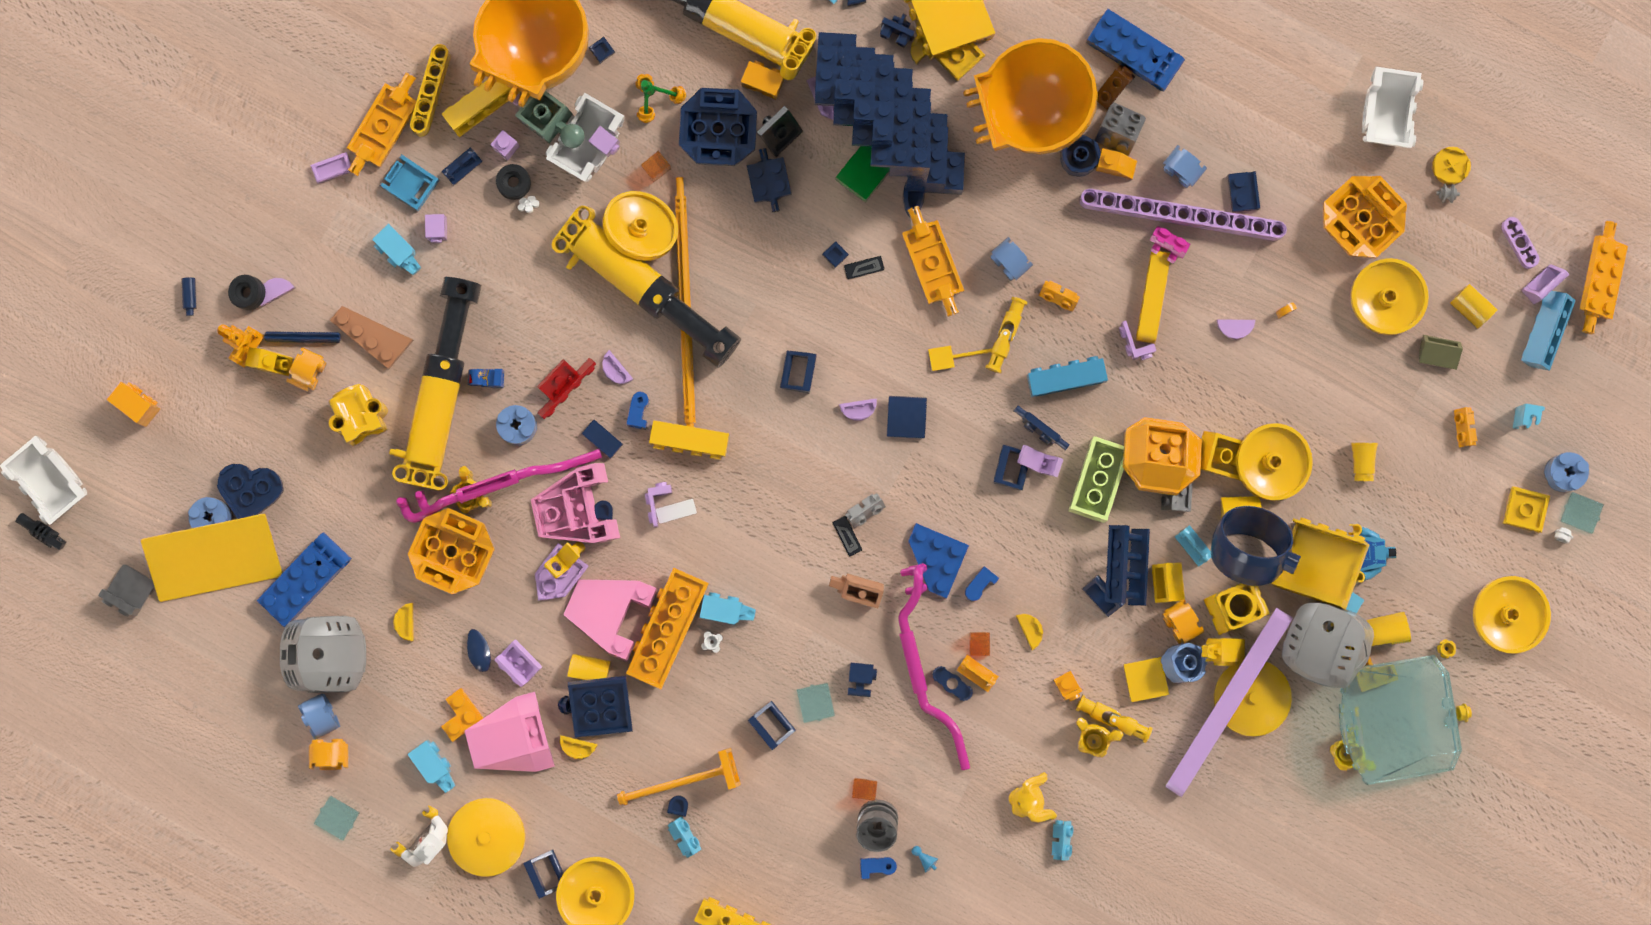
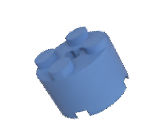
M1179 145L1174 148L1163 162V170L1171 177L1176 175L1179 178L1178 182L1185 188L1193 187L1207 167L1204 165L1201 168L1199 165L1201 161L1185 149L1180 151Z
M1007 237L991 251L992 255L990 257L998 267L1002 265L1005 268L1003 270L1004 274L1012 281L1013 279H1019L1033 264L1031 261L1027 264L1029 261L1027 256L1013 241L1009 243L1011 239Z
M512 405L506 407L498 414L496 427L502 439L512 445L519 446L527 444L532 440L537 431V421L527 408ZM516 421L521 423V425L518 426V430L512 427L513 425H515Z
M1566 452L1551 458L1545 466L1544 474L1552 489L1558 492H1570L1581 488L1586 483L1589 476V464L1582 456ZM1564 469H1568V476H1566L1567 473L1564 471Z
M211 497L197 500L188 511L189 523L192 528L232 520L229 506L223 501ZM209 514H213L211 517L212 521L207 520Z
M1184 643L1167 649L1161 657V663L1164 673L1171 682H1194L1204 676L1207 661L1206 658L1202 657V648L1192 643Z
M325 694L317 695L298 705L303 715L301 716L302 721L306 727H311L310 733L315 740L340 727L337 715H334L333 707Z

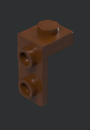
M1120 65L1099 89L1097 102L1105 109H1109L1110 105L1114 103L1125 87L1135 78L1132 70Z

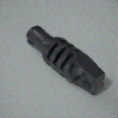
M24 513L19 514L16 518V523L27 529L31 536L50 548L53 546L60 550L66 545L67 542L58 536L60 533L42 521H35Z

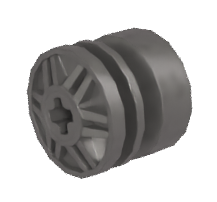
M877 799L862 805L858 813L856 837L863 848L873 852H882L894 845L898 830V813L895 807L885 800Z

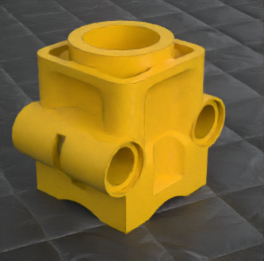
M357 384L347 387L334 394L333 398L329 400V404L334 412V415L329 419V427L343 435L346 443L354 446L363 442L369 435L381 434L388 430L383 420L388 412L387 406L373 398L369 388ZM379 405L378 411L373 412L374 407ZM343 421V426L338 428L339 423Z
M1240 583L1203 599L1209 614L1213 617L1212 621L1218 635L1240 628L1270 614L1264 598H1261V591L1258 586ZM1234 596L1242 598L1245 602V612L1240 617L1235 616L1230 610V601Z

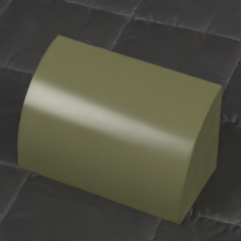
M1423 335L1419 350V362L1457 370L1463 351L1461 342Z

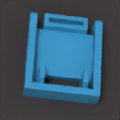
M401 154L399 158L405 164L403 165L396 161L384 178L385 181L390 183V186L388 187L384 183H381L380 186L419 211L440 180ZM426 182L429 184L422 197L417 199L415 197Z

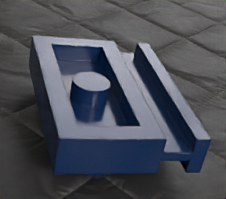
M1256 171L1228 174L1232 212L1259 210L1260 200Z

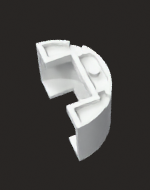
M1375 67L1370 82L1373 83L1367 90L1363 111L1362 133L1366 134V136H1363L1364 142L1409 149L1415 146L1416 135H1414L1412 115L1415 114L1417 103L1414 102L1415 96L1423 88L1422 73Z
M584 93L575 102L576 115H572L568 121V124H577L583 129L585 134L583 143L577 148H568L562 143L559 136V144L555 142L553 146L550 145L545 155H547V160L581 180L588 182L593 177L590 174L593 171L597 173L607 158L605 154L590 144L588 140L599 126L615 138H618L620 133L617 129L618 127L622 128L625 117Z
M34 436L0 465L2 468L1 473L7 480L11 479L20 484L19 489L21 492L32 498L31 503L40 513L39 518L46 525H51L86 496L87 490L85 488L81 489L80 486L83 483L65 460L54 449L46 448L47 443L44 440Z

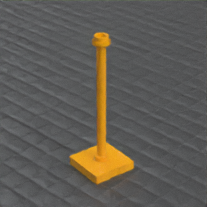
M728 748L718 752L722 764L719 768L626 794L624 791H621L617 794L618 802L620 805L625 806L628 805V801L719 775L725 776L728 790L741 785L732 749Z

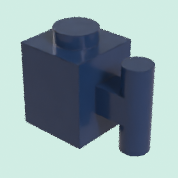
M850 662L849 682H856V688H848L847 695L871 697V690L864 689V683L872 684V680H876L877 669H873V664Z

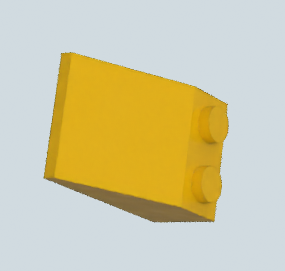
M1203 431L1200 470L1241 481L1237 472L1236 456L1242 441L1219 433Z

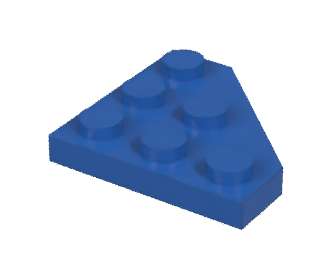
M916 523L908 542L917 564L924 563L927 566V571L923 573V578L929 592L947 599L969 545Z

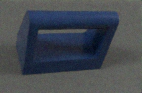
M787 350L780 388L810 394L817 354ZM793 356L808 359L803 386L788 385Z
M1003 445L993 483L1023 491L1028 471L1027 467L1021 465L1017 484L1002 480L1009 452L1019 455L1021 452L1020 449Z
M1099 575L1095 576L1082 588L1107 617L1125 604L1105 603L1106 583Z
M770 701L748 720L771 750L775 749L796 731L773 701ZM767 709L772 712L788 732L777 742L757 720V717Z
M550 850L523 863L539 899L557 891L558 886L546 891L534 862L548 856L558 881H560L564 874L554 850Z

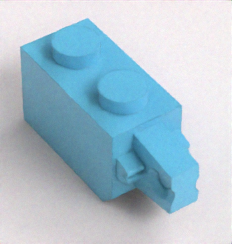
M389 223L372 239L376 243L374 247L381 254L385 252L389 256L387 260L394 268L398 265L413 276L421 269V266L414 258L415 250Z
M709 592V595H704L700 618L733 625L738 623L739 620L754 621L756 609L743 605L742 602H739V598L728 596V599L720 598L721 594Z
M426 740L407 755L427 783H436L447 793L456 786L450 775L451 770L449 767H451V764L445 757L442 758L439 755L440 749L434 741Z

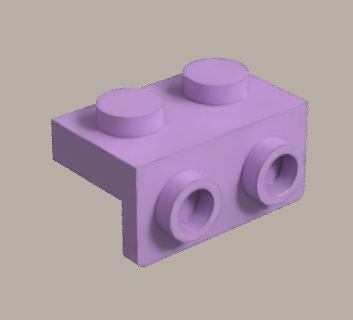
M516 639L494 659L499 668L504 670L511 677L512 681L520 687L528 683L542 668Z

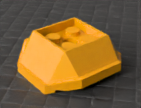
M1352 176L1323 202L1324 229L1349 256L1376 259L1405 232L1407 203L1381 176ZM1359 214H1364L1367 217V222L1360 221Z
M1144 417L1125 431L1123 468L1135 482L1134 484L1138 490L1177 496L1200 476L1202 439L1181 422ZM1160 450H1164L1167 454L1161 453Z
M446 508L423 518L408 556L416 579L450 594H456L480 584L495 548L484 523ZM454 546L457 553L455 556L449 557L447 551L450 547Z

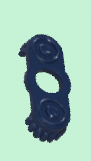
M938 666L933 670L934 681L941 684L947 692L953 693L962 701H967L972 697L973 689L962 682L959 676L952 674L943 666ZM955 678L958 681V686L955 689L948 688V679Z

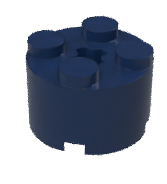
M1082 135L1072 145L1062 149L1060 155L1061 165L1071 176H1086L1096 168L1100 159V148L1095 140ZM1080 153V155H1084L1083 159H1080V157H1076L1077 154Z

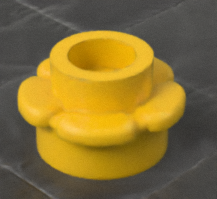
M1444 639L1437 646V652L1440 653L1442 658L1453 657L1456 653V645L1453 641Z
M1465 703L1456 707L1458 721L1468 722V719L1472 717L1471 708L1467 707Z

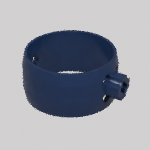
M1239 506L1229 510L1219 521L1212 537L1211 558L1215 566L1231 580L1245 585L1262 586L1270 584L1283 571L1294 574L1301 556L1292 553L1293 535L1286 522L1273 512L1260 507ZM1243 534L1255 537L1269 545L1277 556L1257 557L1247 554L1235 547L1226 536Z

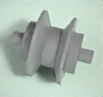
M1443 184L1440 191L1436 192V195H1439L1442 203L1446 199L1453 203L1456 197L1460 196V192H1457L1454 184L1450 188Z

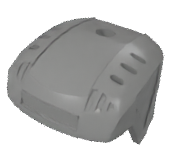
M1307 603L1302 605L1296 612L1297 614L1283 643L1282 658L1284 663L1296 674L1311 682L1332 688H1347L1356 674L1368 662L1374 639L1373 628L1364 618L1347 609L1343 610L1323 603ZM1327 621H1328V625H1327L1328 631H1326V629H1325V623H1326ZM1346 646H1351V647H1354L1355 649H1354V650H1349V649H1346ZM1342 656L1350 657L1351 660L1342 659ZM1339 666H1344L1345 669H1344V670H1343V669H1339L1338 667H1339Z
M348 616L307 617L305 619L293 620L287 624L280 642V668L284 681L289 688L308 693L347 692L357 689L366 667V641L356 618ZM314 649H318L320 652L318 659L313 657Z

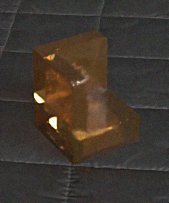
M659 151L641 164L653 183L671 170L670 164Z
M990 632L969 633L970 656H990Z
M855 778L852 798L875 800L877 781Z

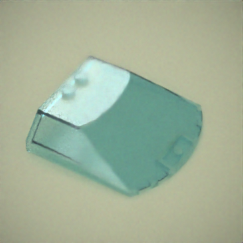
M1435 655L1363 666L1347 688H1341L1342 702L1339 704V723L1342 740L1347 754H1350L1354 763L1352 766L1355 770H1358L1362 776V781L1366 785L1454 770L1462 752L1450 675Z

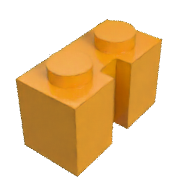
M749 61L741 79V86L752 91H758L776 100L785 80L780 75V70L776 68L768 69L759 61H754V63Z

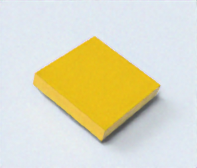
M1161 657L1123 664L1131 702L1169 695Z

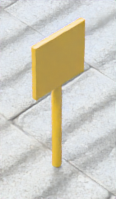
M951 345L928 349L932 371L955 368L954 358L990 353L992 348L952 355Z

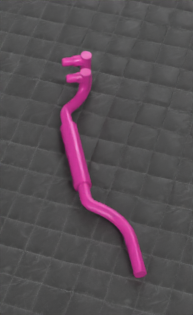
M597 449L554 464L535 465L518 471L514 469L457 489L456 493L442 497L432 505H428L423 490L417 491L415 497L422 510L418 513L411 512L407 498L399 497L396 502L404 519L408 522L417 523L459 501L463 503L520 483L519 480L533 475L565 471L600 459L602 455L600 450Z

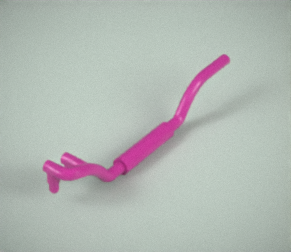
M924 563L909 566V568L902 569L900 573L901 576H913L914 583L912 587L905 589L906 595L911 596L906 605L901 609L898 621L901 630L899 636L913 692L917 694L921 709L926 714L941 721L949 729L955 743L961 770H967L970 768L959 727L951 717L928 702L926 694L928 689L914 632L910 630L908 616L917 605L921 594L927 590V585L923 583V573L927 571V566Z

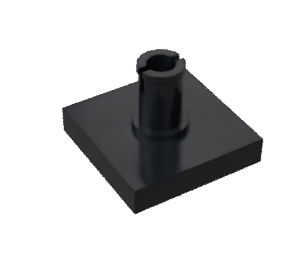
M785 106L773 117L766 116L762 122L764 126L757 131L768 149L776 157L803 132L794 116Z

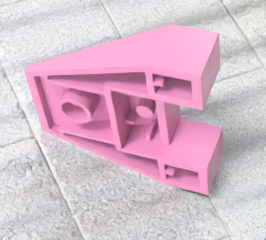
M594 463L578 467L531 499L538 537L589 543H602L620 538L617 520L599 522L594 511L595 502L591 486L608 482L604 463Z
M578 580L564 616L609 655L627 662L635 644L633 641L617 635L630 603L634 602L650 609L657 589L640 581Z

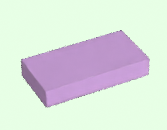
M347 152L312 164L311 168L316 182L319 184L349 173L348 168L351 166V162Z

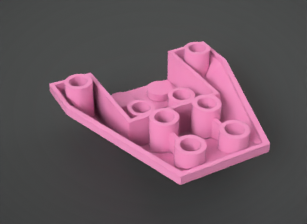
M535 692L513 698L465 730L474 769L537 772L555 767Z

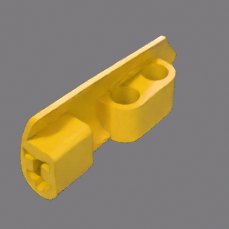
M1405 612L1366 620L1374 631L1372 646L1411 642V633ZM1346 646V649H1349V650H1354V649H1355L1354 647Z

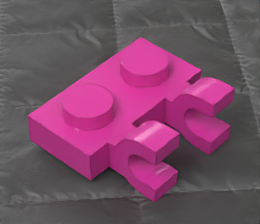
M1158 225L1150 238V241L1154 242L1150 251L1157 254L1160 248L1163 247L1171 252L1167 261L1173 264L1177 257L1183 259L1190 246V243L1186 242L1185 239L1177 237L1170 233L1169 230Z

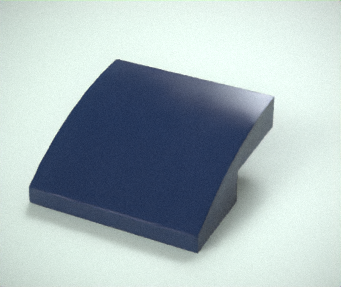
M889 396L887 437L925 438L927 397Z

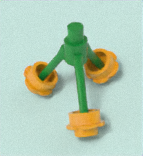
M638 75L635 85L637 89L644 92V106L640 107L637 112L638 119L643 123H649L654 120L655 113L653 108L648 106V98L655 92L668 94L674 104H681L686 99L685 89L682 86H674L671 90L654 86L651 75Z

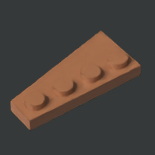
M341 306L330 319L332 323L388 369L393 366L414 341L344 306Z

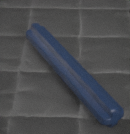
M266 331L264 339L266 342L340 343L341 334L339 332Z

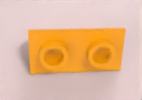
M1051 280L1049 282L1045 281L1038 296L1061 306L1065 310L1073 312L1080 296L1067 288L1061 293L1059 292L1062 287L1061 285Z
M222 324L217 328L218 334L224 337L222 341L239 351L245 345L249 335L234 325L228 327Z
M250 326L245 330L249 334L245 345L239 351L234 348L228 359L243 368L246 367L245 362L249 347L257 348L264 338L263 334Z
M1471 407L1455 409L1454 420L1459 448L1475 446L1478 441L1476 428L1470 429V425L1475 424L1474 411H1472Z
M966 655L956 670L986 692H989L999 677L969 655Z

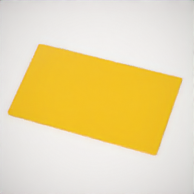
M266 514L141 539V545L160 602L278 578L283 573Z

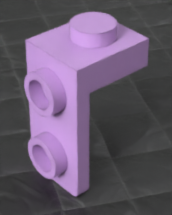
M1123 321L1119 331L1121 337L1126 339L1127 345L1125 349L1128 357L1131 356L1132 360L1138 358L1146 360L1153 357L1152 354L1156 352L1155 345L1151 344L1136 349L1127 321Z
M1023 445L1017 462L1040 474L1058 478L1063 459L1044 454L1027 445Z
M667 482L655 484L656 487L648 488V493H645L646 504H650L651 512H648L649 523H653L654 527H658L654 497L673 494L672 487L667 485Z

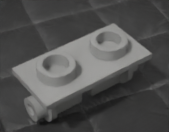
M877 493L871 494L862 500L864 508L857 504L847 510L848 513L845 515L854 528L863 525L867 519L879 514L886 507Z

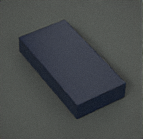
M593 420L581 433L610 459L623 446V443L596 420Z

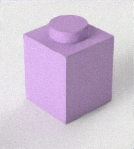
M601 126L588 140L590 144L607 157L611 154L615 155L620 148V141Z
M503 130L490 144L507 161L520 147L518 142Z
M444 214L425 215V237L428 241L431 240V243H442V240H447V217Z

